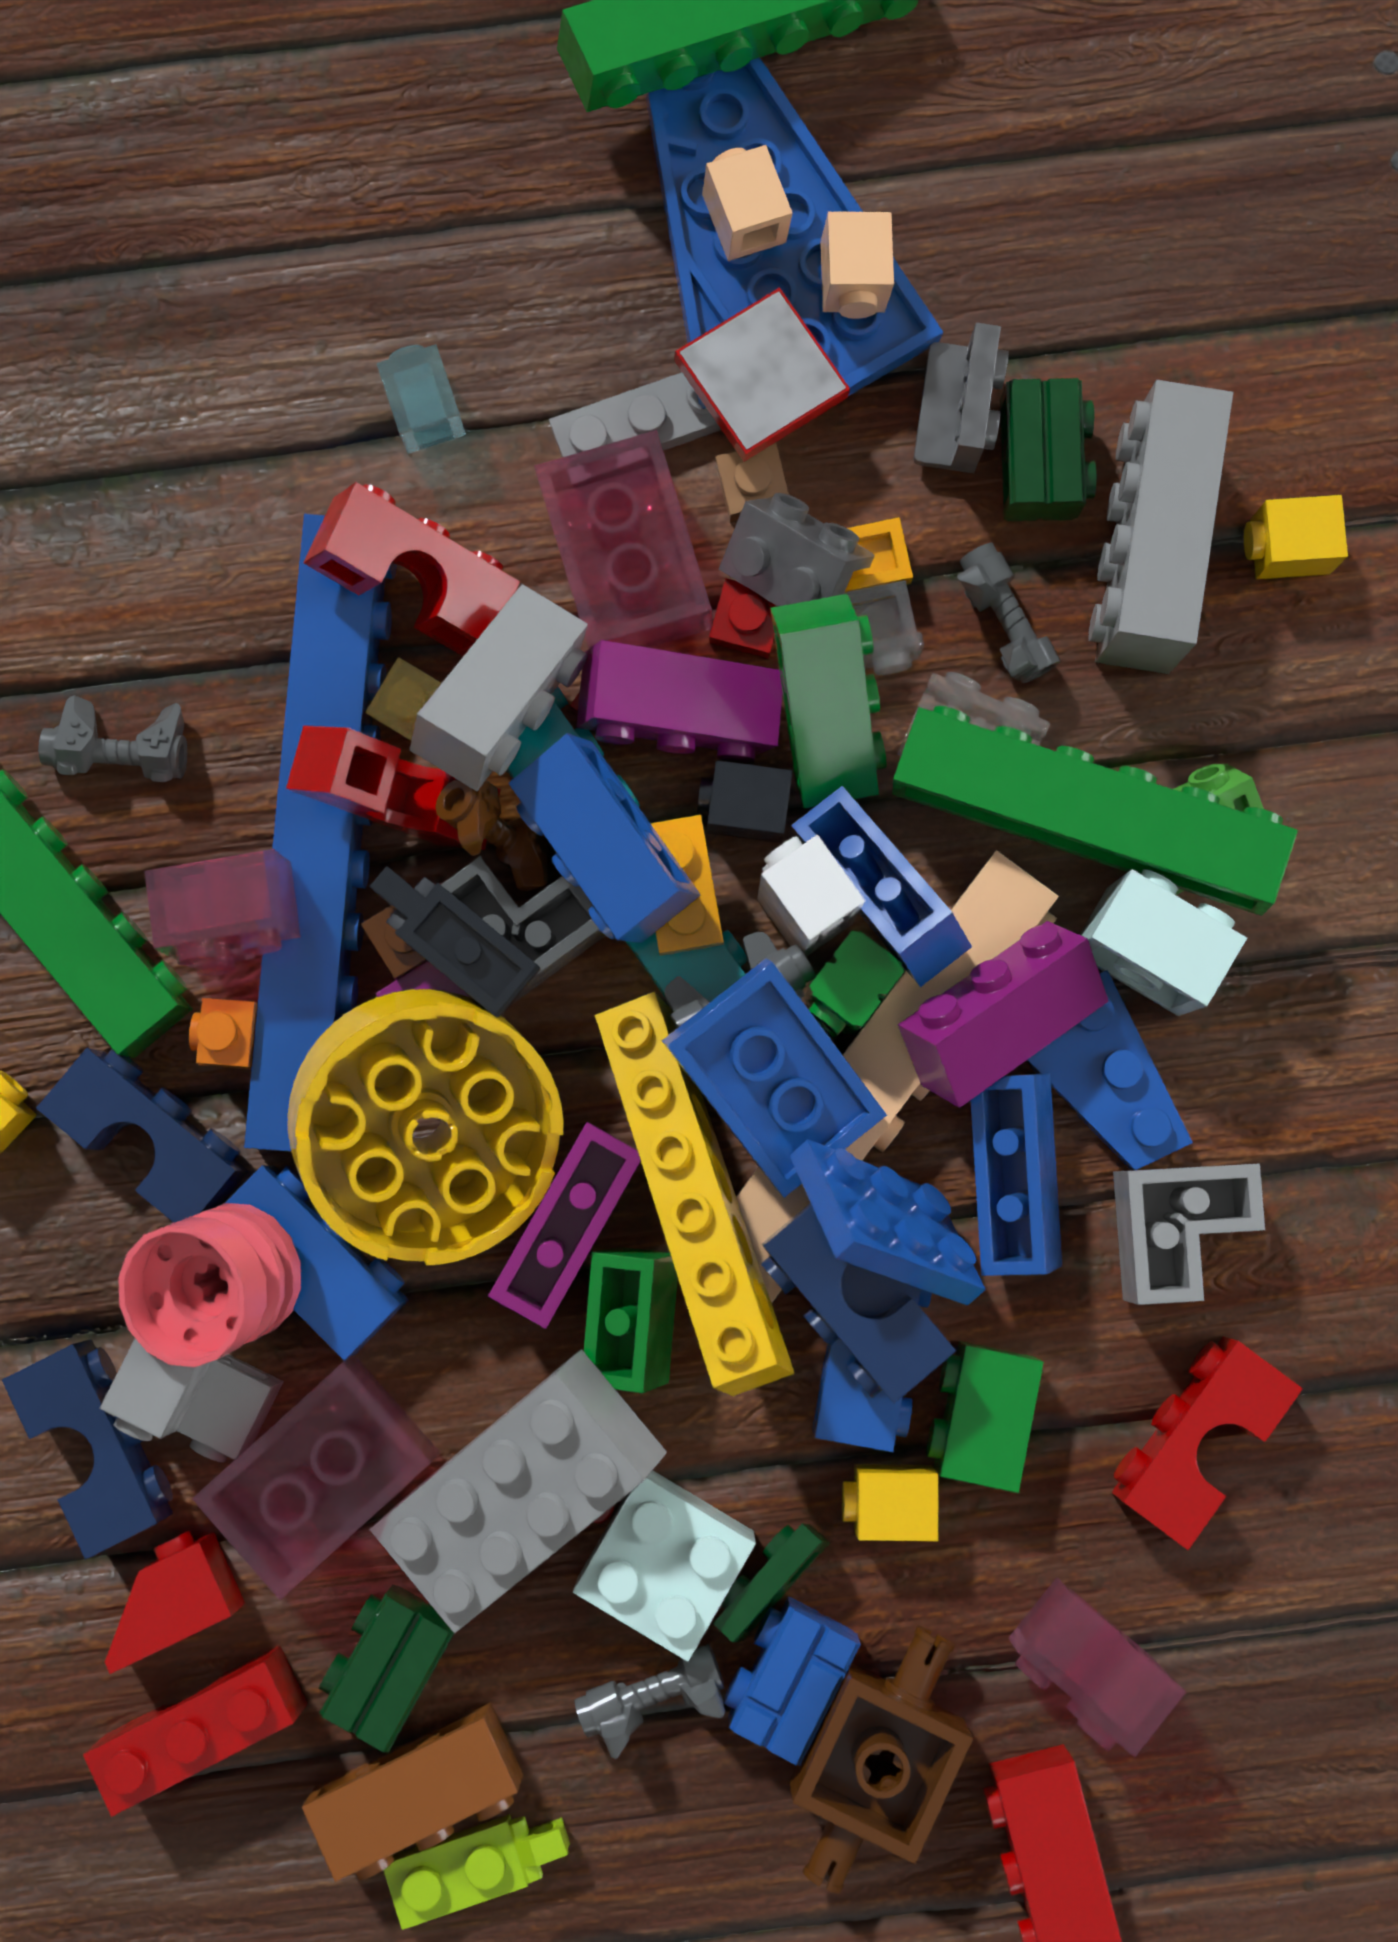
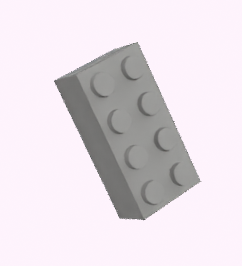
M1156 380L1145 400L1135 401L1129 423L1122 424L1116 449V461L1125 462L1120 483H1114L1112 486L1107 508V520L1116 522V527L1111 544L1105 543L1103 546L1098 567V581L1107 582L1102 604H1095L1088 636L1089 641L1098 643L1096 663L1169 674L1197 644L1233 399L1232 391Z
M581 1349L403 1498L370 1531L455 1634L642 1483L665 1456L667 1451Z

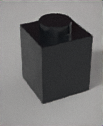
M716 761L714 779L701 778L697 815L709 816L708 834L782 843L792 770Z

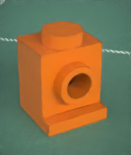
M202 998L201 1013L195 1012L193 1014L189 1028V1046L192 1051H197L196 1063L200 1066L251 1070L258 1003Z

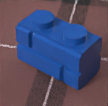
M787 1597L781 1611L772 1607L768 1609L753 1641V1644L762 1649L751 1671L739 1667L728 1687L723 1703L731 1707L728 1719L729 1728L733 1732L759 1746L766 1747L770 1752L800 1766L861 1643L858 1634L852 1629L820 1614L818 1611L794 1598Z

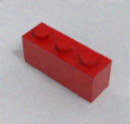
M1062 1744L989 1763L994 1785L983 1788L987 1810L993 1829L1005 1827L1011 1852L1000 1854L1004 1876L1011 1896L1022 1893L1028 1916L1026 1919L1017 1921L1021 1942H1122L1076 1764L1065 1745Z

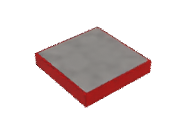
M780 287L676 350L674 355V362L743 462L848 398L850 392L849 386Z

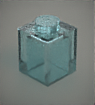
M436 344L425 348L421 345L405 346L394 351L388 360L376 363L399 434L408 454L466 435Z

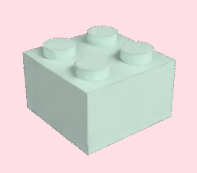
M1144 869L1141 874L1131 870L1106 889L1079 934L1088 938L1097 967L1102 971L1108 970L1110 976L1177 1016L1208 1006L1247 938L1232 929L1235 921L1221 910L1204 903H1200L1198 908L1176 896L1178 887L1164 876Z
M652 1470L642 1483L624 1496L579 1574L573 1593L684 1660L689 1661L755 1546L754 1531Z

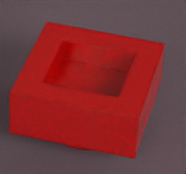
M725 578L709 636V643L769 659L775 639L771 608L778 606L740 582Z

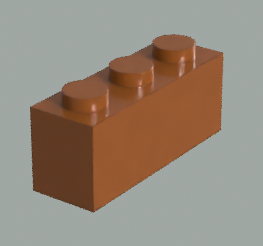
M491 1702L314 1788L303 1804L302 1809L334 1881L337 1882L353 1873L356 1874L358 1880H364L386 1869L395 1860L392 1854L414 1843L419 1851L428 1849L452 1835L454 1832L453 1824L473 1814H476L479 1821L487 1820L509 1808L514 1803L512 1795L518 1793L523 1772Z

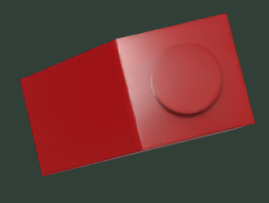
M189 1530L153 1548L157 1559L138 1571L105 1659L109 1674L231 1617L245 1604L214 1532L194 1541Z

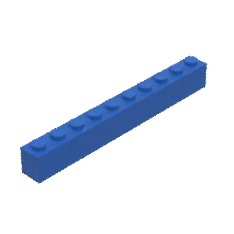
M304 514L244 1148L291 1151L288 1136V1107L293 1083L299 1068L318 1038L344 1014L356 1008L358 1000L357 976H349L351 951L361 950L364 928L361 925L364 922L363 914L355 913L357 888H366L370 866L368 850H361L363 825L371 826L373 821L286 789L303 726L350 728L381 741L380 727L372 725L374 701L382 702L386 690L385 664L378 663L380 640H389L392 624L391 603L383 602L385 579L395 578L397 564H390L382 583L361 595L353 593L305 565L303 562L325 515Z

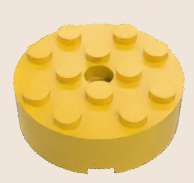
M414 989L393 992L367 1001L344 1014L318 1038L307 1053L294 1080L288 1107L290 1149L312 1204L323 1220L341 1238L357 1249L386 1261L388 1258H394L404 1261H424L426 1265L451 1263L475 1256L507 1238L529 1218L549 1189L555 1175L552 1169L558 1152L560 1135H563V1114L558 1090L550 1071L536 1050L504 1017H495L472 998L443 990ZM435 1117L441 1119L438 1128L429 1136L412 1138L413 1131L418 1125L417 1121L420 1118Z

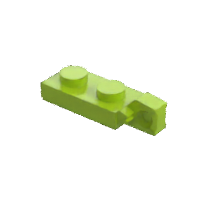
M509 1814L454 1833L428 1849L419 1851L416 1846L393 1854L394 1862L383 1871L401 1929L404 1930L528 1887L529 1883L541 1879L543 1875L541 1865L564 1857L569 1853L570 1841L563 1819L559 1818L529 1829L525 1816L511 1819Z

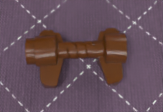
M456 779L444 787L437 798L436 812L442 820L458 831V838L462 847L471 856L481 852L482 842L485 838L496 846V856L499 861L512 870L518 890L526 893L548 884V869L553 861V852L548 846L547 838L544 834L542 836L536 834L522 818L510 822H505L499 818L501 805L498 790L493 784L485 780L478 791H475Z

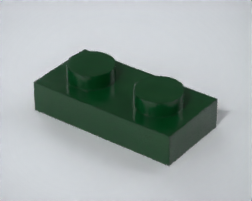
M802 1523L796 1530L789 1524L786 1525L763 1550L762 1554L769 1561L751 1580L746 1574H743L732 1584L720 1605L725 1611L713 1624L732 1643L744 1641L763 1620L770 1607L773 1608L830 1542L811 1524Z

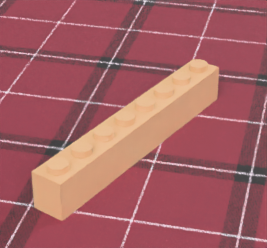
M997 850L988 859L951 909L972 948L922 987L905 970L842 1054L887 1114L886 1117L845 1149L856 1159L862 1161L873 1146L883 1153L905 1124V1121L899 1118L897 1113L909 1097L913 1095L921 1101L929 1092L920 1083L897 1024L918 1011L926 1000L941 995L970 975L975 966L993 959L1019 941L1027 930L1042 925L1046 921L1054 924L1057 919L1048 910L1059 896ZM758 1167L736 1198L772 1303L782 1289L761 1265L770 1256L762 1243L811 1202L803 1184L784 1198Z

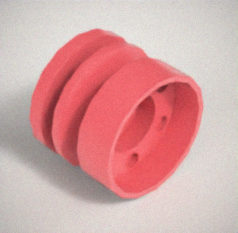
M226 1203L145 1234L129 1250L119 1275V1306L129 1332L147 1353L169 1365L197 1367L217 1360L239 1349L243 1344L252 1342L260 1336L274 1331L292 1313L301 1290V1262L291 1236L273 1216L252 1205Z

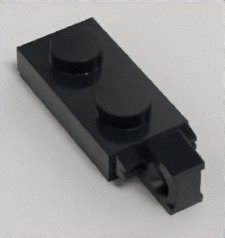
M386 866L370 885L376 894L396 909L386 921L387 924L396 930L395 934L497 1018H501L541 970L534 961L439 883L435 885L426 877H423L418 885L413 888Z

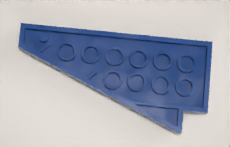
M760 57L750 60L745 66L733 72L719 70L694 78L693 81L680 89L667 90L663 88L645 94L687 343L779 287L849 386L850 392L848 396L928 350L932 343L940 342L943 330L894 257V286L885 312H876L870 317L860 319L844 317L840 312H823L820 241L828 212L863 211ZM766 145L792 210L787 241L784 244L728 261L702 195L706 163L712 162L718 155L733 148H744L747 151ZM697 395L698 403L702 409H705V405Z

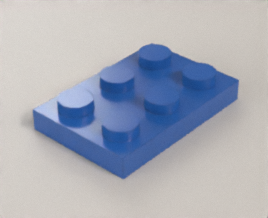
M767 958L662 1040L673 1057L784 1198L802 1184L790 1155L807 1139L834 1150L837 1148L845 1150L887 1116L775 964Z
M809 1139L790 1155L836 1259L967 1306L986 1290L974 1267L976 1256L968 1243L958 1235L949 1217L951 1213L950 1204L937 1188L927 1183L920 1185L903 1178L889 1167L881 1166L878 1168L856 1159L851 1153L842 1148L834 1150Z

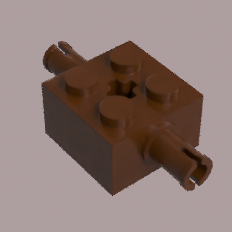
M917 1625L914 1631L915 1635L894 1679L887 1678L885 1680L851 1663L801 1765H796L789 1780L792 1803L828 1820L809 1863L805 1865L802 1872L805 1877L819 1887L823 1879L828 1881L826 1890L829 1892L841 1893L844 1887L843 1883L863 1840H867L916 1864L972 1743L973 1737L964 1718L934 1704V1701L930 1698L950 1652H953L956 1645L938 1633L935 1637L932 1636V1631L928 1628ZM882 1750H888L892 1758L891 1764L886 1761H880L875 1769H871L867 1757L870 1754L879 1755Z

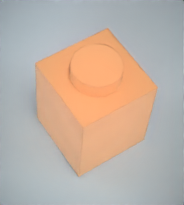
M763 145L747 151L744 148H733L721 153L712 162L706 163L702 195L727 260L731 261L786 243L792 210L767 146Z
M828 212L820 241L823 312H840L842 316L852 319L866 318L874 315L876 312H885L894 286L891 212Z

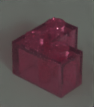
M275 849L145 871L154 949L177 960L179 965L189 966L193 969L196 968L198 975H219L236 970L235 962L254 959V955L281 950L282 940L301 937L291 862Z
M1058 1577L1009 1637V1640L1021 1655L1015 1662V1665L1045 1691L1052 1682L1065 1691L1072 1698L1066 1707L1079 1719L1077 1724L1108 1751L1117 1742L1136 1757L1186 1693L1182 1686L1156 1659Z

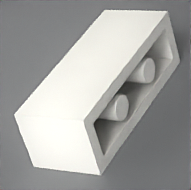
M818 835L804 844L795 836L780 845L764 859L767 865L762 869L764 872L761 874L757 901L790 947L797 944L807 957L853 924L865 900Z

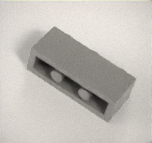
M522 584L418 712L410 751L475 791H478L492 771L502 775L508 769L520 748L521 741L518 740V737L524 729L529 727L534 731L537 730L552 708L555 697L551 694L561 683L569 687L581 672L588 656L587 653L580 650L588 624Z

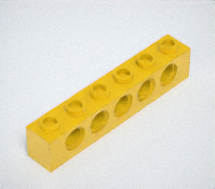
M654 991L596 1014L595 1018L712 1386L728 1395L735 1396L795 1373L702 1093L662 1042L663 1039L677 1029L670 1016L673 1011Z

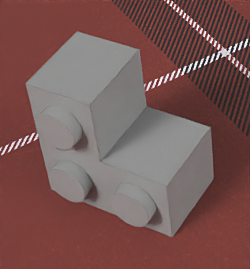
M1260 1164L1113 1172L1122 1297L1124 1301L1138 1305L1204 1301L1199 1234L1265 1230Z
M134 1339L100 1409L116 1416L117 1419L114 1426L134 1438L151 1441L153 1435L162 1438L178 1431L192 1438L189 1446L195 1452L214 1461L225 1462L227 1457L236 1460L250 1451L284 1381L229 1354L197 1367L169 1365L147 1353L140 1343Z

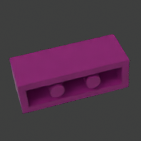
M600 640L585 651L588 656L581 673L576 728L596 731L595 739L611 744L634 743V737L657 740L658 750L679 754L695 752V747L718 750V759L737 763L754 762L756 755L778 746L782 686L780 672L777 669Z
M1046 921L1042 925L1027 930L1019 941L993 959L975 966L970 975L941 995L926 1000L918 1011L897 1025L921 1085L960 1108L1109 1002L1088 938Z
M586 1122L488 1297L546 1329L639 1165L641 1159L638 1150Z

